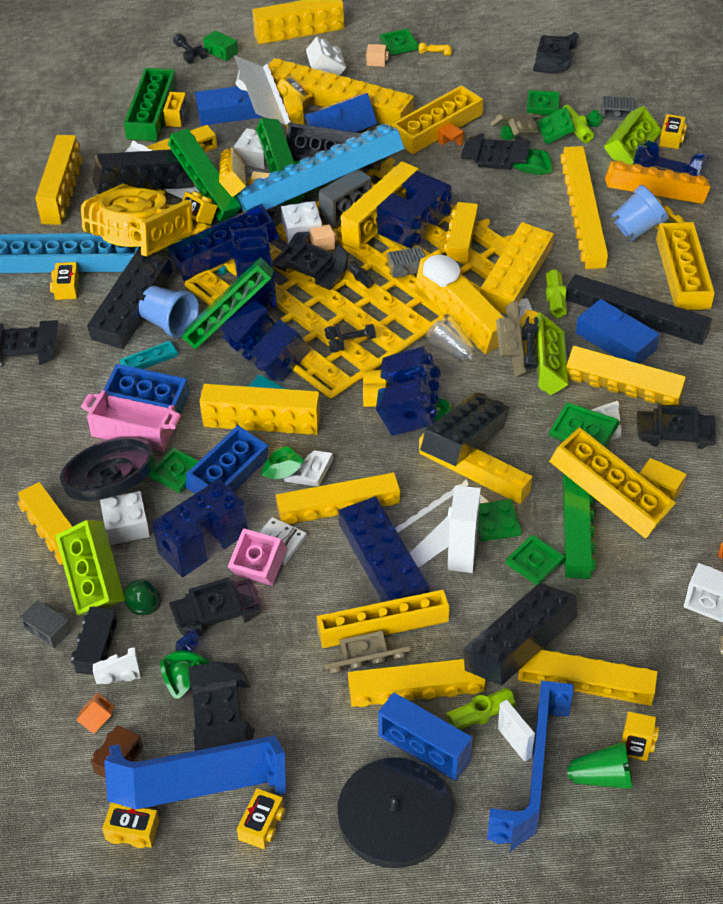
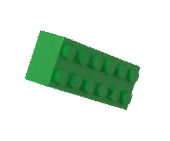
M144 68L124 121L126 139L158 141L165 121L163 110L169 93L175 92L177 87L175 69Z

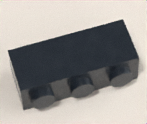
M89 607L88 614L84 615L83 630L77 637L78 646L71 656V663L74 664L76 673L94 675L93 664L107 660L118 623L115 609Z

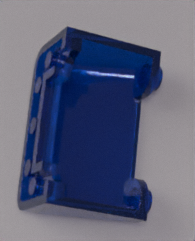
M645 140L637 146L633 164H639L642 167L648 168L655 167L664 171L672 170L675 173H688L692 176H702L708 163L709 155L695 154L690 164L659 157V145L656 142Z

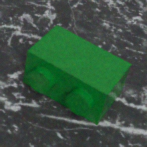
M215 30L203 38L204 48L207 53L224 61H228L238 54L237 40Z

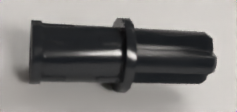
M351 261L347 265L348 271L354 275L356 281H360L368 289L374 285V281L367 275V271L361 268L356 261Z

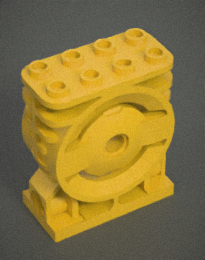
M121 184L85 200L81 205L82 228L84 232L101 236L105 241L114 245L127 247L141 246V255L146 257L193 234L192 201L184 200L178 204L169 205L166 204L165 196L154 190Z

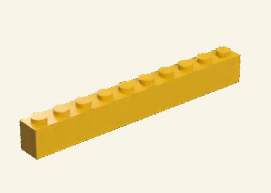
M564 147L563 154H560V163L563 164L562 173L565 174L564 182L567 185V195H570L569 206H572L573 226L577 228L576 239H579L578 250H581L580 260L584 262L585 269L606 268L608 253L584 147Z

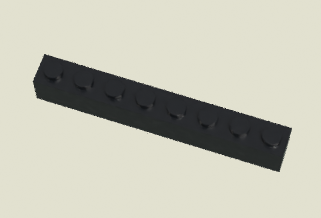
M577 274L573 276L566 289V301L590 308L602 299L651 329L700 345L704 343L710 330L712 321L710 317Z

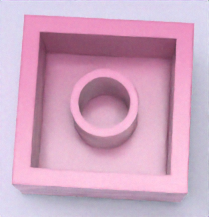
M243 528L228 568L236 576L273 586L287 551V546L279 538Z

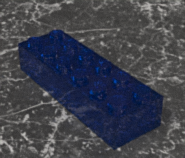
M261 203L168 246L167 249L185 282L201 272L225 264L236 257H240L251 250L279 238L274 221Z
M376 496L338 510L339 526L382 602L429 593L430 587Z

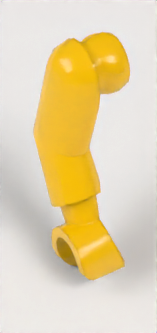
M426 43L419 44L420 54L429 51L444 52V56L452 55V47L450 45L427 46Z

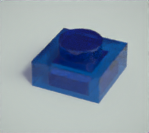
M194 629L176 641L175 651L192 652L197 648L199 635Z

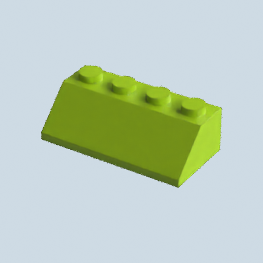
M643 105L627 115L604 145V148L613 160L623 161L631 165L638 164L662 130Z
M540 312L537 314L539 330L536 334V357H538L539 363L537 368L538 386L542 391L553 395L568 385L565 331Z
M85 520L55 535L77 615L87 614L89 607L110 608L125 601L103 521Z

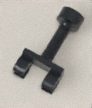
M179 33L174 36V44L186 50L183 52V56L188 64L194 63L192 60L194 57L199 56L201 59L207 57L204 54L207 51L204 47L202 48V45L192 48L186 43V38Z
M528 316L522 327V340H527V357L524 358V368L535 369L539 365L538 357L535 356L534 338L539 330V326H537L539 320L536 316L534 318L535 324L529 322Z
M373 324L365 325V329L349 333H341L339 325H335V327L328 326L324 329L326 339L330 340L328 343L331 352L345 350L344 340L360 338L362 336L367 337L368 340L376 338Z

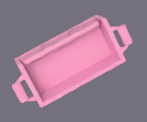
M104 390L100 394H88L81 405L82 409L89 412L87 419L91 436L106 440L118 437H138L148 441L153 450L164 452L181 418V415L175 412V406L170 405L169 408H164L129 399L107 396V392ZM94 398H95L96 401H95V403L93 404V406H92V408H91L90 405H91V403L93 402V400H94Z

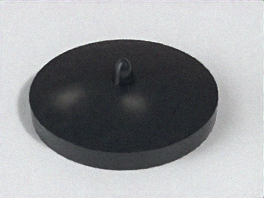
M113 438L94 444L70 459L61 471L60 481L65 493L73 499L80 501L106 499L121 494L143 481L153 470L156 457L151 444L142 438Z
M386 758L371 762L357 770L348 779L339 796L338 823L345 842L360 858L380 867L405 868L427 860L441 848L450 831L452 803L446 786L432 770L412 760Z

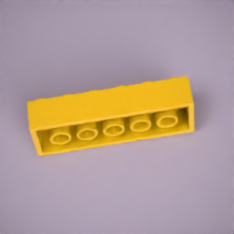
M301 0L252 9L254 35L258 44L344 29L342 0Z
M461 85L391 124V127L398 129L404 149L414 154L436 142L439 129L451 123L460 128L483 114V98Z
M56 135L35 197L41 224L61 225L63 218H66V208L70 205L73 186H76V177L79 176L80 172L79 167L83 163L82 155L79 153L80 143L77 142L76 135Z
M401 161L357 202L353 203L347 211L343 212L341 215L342 243L360 250L418 196L419 168Z
M521 222L480 288V294L498 312L506 314L507 305L513 301H517V305L520 303L552 249L554 233Z
M694 222L659 223L656 241L673 305L685 310L711 309L714 289Z
M438 250L422 258L415 281L417 286L428 295L431 301L437 304L440 310L485 355L498 348L496 320L504 317L461 274L446 287L439 286L438 283L431 281L423 275L425 261L431 256L442 255Z
M573 346L566 366L568 376L574 382L582 383L584 381L595 388L605 387L612 393L622 392L626 393V396L630 398H644V401L651 404L658 402L663 405L680 406L686 388L685 376Z
M215 384L203 385L200 397L203 427L234 429L239 425L249 431L318 435L320 424V399L318 391Z
M580 427L557 447L549 461L645 539L667 517L676 504Z

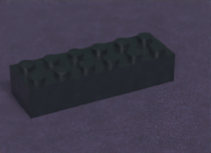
M289 123L286 139L292 153V158L304 159L307 157L312 158L320 151L326 152L333 145H342L349 138H358L362 136V133ZM382 159L366 165L362 169L380 171Z
M171 149L96 154L92 182L98 194L121 184L150 190L194 187L195 185Z
M141 249L136 251L88 323L87 328L91 340L124 349L143 319L139 313L140 300L144 301L146 295H143L144 291L151 286L163 288L173 273L169 257L155 253L146 257L141 255Z
M475 392L425 429L420 450L457 466L504 428L510 407L504 405L501 401L487 398L483 393Z
M539 583L463 648L465 671L502 686L577 618L576 595L546 584Z

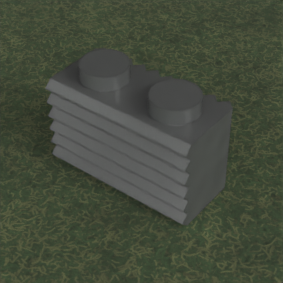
M602 97V119L624 120L630 112L634 111L633 97Z
M421 246L387 253V264L393 278L418 273L420 260L426 257Z
M39 600L35 601L19 617L24 629L53 648L71 632L69 618L64 613L58 614V612H55L53 607L47 602L43 604Z

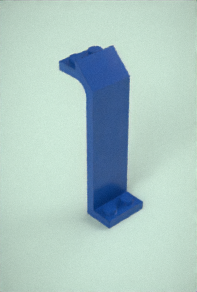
M541 681L529 806L525 810L518 812L490 808L487 840H492L498 844L511 843L510 852L536 834L540 812L548 714L557 717H569L574 684Z
M275 735L141 762L126 760L123 757L119 744L109 746L110 756H106V760H104L107 801L132 809H141L268 783L269 786H272L277 795L286 793L285 752Z

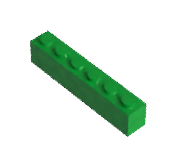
M261 118L256 127V132L270 173L285 170V167L294 161L283 132V127L279 119ZM305 193L282 202L281 205L300 204L305 198Z
M188 128L171 133L168 146L199 192L203 194L202 196L211 198L212 203L218 205L215 212L217 219L221 222L236 217L241 207L239 200L235 196L232 197L219 182L218 171L205 154L204 149L197 142L195 136Z
M260 257L185 328L182 338L196 349L271 279L274 270Z
M563 474L565 578L590 579L591 571H595L596 559L592 558V554L595 553V542L591 541V538H594V525L590 524V521H593L594 510L590 509V506L593 505V496L567 475Z

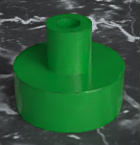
M592 110V112L587 114V125L597 127L602 124V115L598 113V110Z
M510 126L501 127L500 137L502 139L512 140L516 137Z

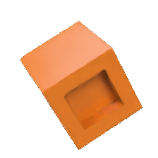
M449 123L439 129L438 143L444 145L452 140L458 145H462L464 131Z
M97 692L81 709L77 721L89 731L95 733L112 715L115 705Z

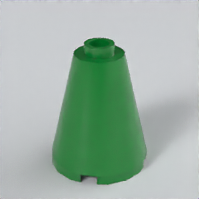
M625 741L571 760V765L567 766L568 779H573L574 784L620 789L633 788Z

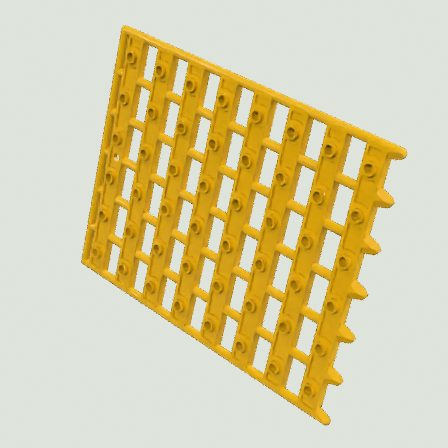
M391 157L382 162L380 171L369 170L365 174L369 177L376 175L382 179L394 168L392 165L395 163V159ZM418 183V196L414 199V202L406 206L374 236L389 247L383 253H380L367 243L360 250L342 243L341 224L334 228L330 225L332 231H335L337 235L335 243L337 245L340 244L348 253L363 262L364 265L361 268H364L366 271L373 269L388 280L381 287L374 283L370 289L366 288L360 281H356L354 275L347 269L341 280L331 290L316 285L315 278L291 268L283 271L271 266V263L282 251L267 240L277 235L288 243L282 223L268 231L267 234L261 235L188 279L184 285L210 305L231 286L215 275V271L225 265L229 272L239 278L252 266L240 256L251 251L259 258L261 257L271 268L273 267L289 280L279 286L270 279L257 291L263 297L253 303L249 300L246 301L228 320L321 393L332 399L362 379L363 370H375L449 319L437 304L431 301L428 295L417 286L414 275L392 277L387 264V253L405 250L406 248L412 249L416 246L419 247L413 241L421 236L439 249L437 250L441 254H444L445 242H448L447 232L437 225L444 221L450 224V220H453V208L456 209L457 204L452 205L439 196L442 192L441 187L429 190ZM319 201L316 202L317 210L320 208ZM422 205L439 217L429 221L415 212L414 209ZM489 218L476 221L473 239L486 247L487 250L479 254L471 248L468 263L460 262L463 264L460 267V274L462 275L471 269L486 280L495 266L487 258L494 253L501 256L514 234L502 237L488 228L490 224ZM321 219L322 226L329 225ZM399 221L414 231V233L405 237L389 225ZM423 249L425 256L430 254L429 252ZM464 277L480 293L481 287ZM194 284H198L201 288H203L205 291H207V292H208L209 294H211L212 296H211V297L208 296L206 293H204L201 289H199V288H198L197 286H195ZM296 284L311 295L312 298L302 303L286 290ZM346 285L363 298L354 304L338 293L337 290ZM396 285L414 299L404 304L387 291ZM269 301L286 315L276 321L259 307ZM320 302L337 315L326 321L310 309V307ZM370 302L388 316L379 322L361 308ZM421 303L439 317L429 322L412 310V308ZM242 318L244 321H246L249 325L255 328L258 331V333H256L254 330H252L250 327L244 324L240 319ZM293 319L310 333L299 339L282 325ZM345 320L359 331L365 329V325L373 324L376 338L371 340L386 350L387 353L376 358L359 344L367 339L365 336L353 340H344L345 350L333 352L326 358L307 345V343L317 337L329 346L328 342L330 340L326 339L324 329L328 326L335 327L334 325ZM395 320L412 332L413 335L403 340L385 326ZM264 337L268 338L271 342H273L283 351H279L276 347H274L272 344L266 341ZM290 355L293 359H295L308 370L305 371L303 368H301L298 364H296L287 356ZM342 356L360 369V371L350 377L331 362ZM312 375L317 376L319 379H321L323 382H325L328 386H330V387L332 388V390H330L329 388H327L325 385H323L321 382H319V381H318L316 378H314Z

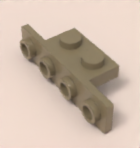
M524 113L519 115L500 114L495 117L496 120L491 122V125L510 126L514 136L534 135L538 132L535 121L540 119L541 116L540 114L533 113L524 115Z
M513 301L506 306L507 318H498L496 320L500 357H512L514 377L519 378L526 373V368H524L522 327L519 321L520 309L518 308L517 301Z
M383 631L342 639L339 642L344 661L326 664L323 666V671L329 670V673L333 674L343 671L342 667L351 666V669L364 667V662L372 661V664L386 662L385 658L392 656L394 660L407 657L406 653L411 651V647L387 651Z

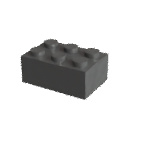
M357 169L319 191L320 218L333 228L341 224L343 212L347 211L353 203L357 202L371 189V177Z

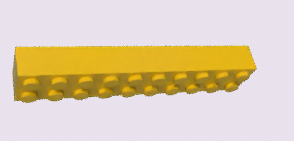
M274 58L268 64L276 86L282 78L291 75L313 95L309 101L313 105L326 107L358 94L368 93L378 123L391 126L395 121L414 112V96L281 59Z

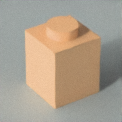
M368 44L366 52L367 66L385 67V62L389 59V51H386V45Z
M330 225L309 229L310 243L324 250L335 249L337 235L335 231H332Z

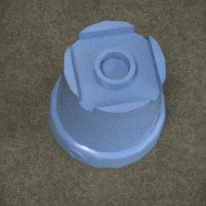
M639 185L634 190V194L611 215V218L617 217V220L614 222L626 237L628 235L632 236L631 242L659 223H665L669 220L663 206L644 185Z
M151 286L143 293V295H146L144 301L140 300L139 302L140 316L162 328L167 335L175 338H181L185 328L199 315L198 299L193 293L188 291L176 292L158 286Z

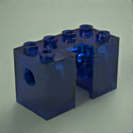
M418 170L402 184V187L406 188V199L392 193L377 206V234L411 249L426 236V227L429 224L437 226L446 216L450 215L452 210L451 185Z
M266 226L231 230L236 280L260 257L273 269ZM274 271L271 279L240 307V310L277 306Z
M250 298L219 328L224 334L222 338L236 352L239 350L243 352L241 355L250 362L252 359L254 361L253 364L260 371L264 370L269 378L273 381L277 379L282 383L311 349L298 332L280 319L274 322L268 315V310Z
M422 346L383 357L380 377L387 380L390 386L378 389L376 411L391 436L432 425L437 416L436 406L439 402L438 390H440L439 377H441V371L435 365L431 352H428L426 347Z
M220 479L214 481L152 522L158 554L182 578L208 561L202 527L221 543L223 549L239 540L243 528L248 530L245 502Z

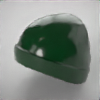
M136 579L126 586L124 602L130 612L135 615L145 616L152 614L158 609L160 593L146 579Z

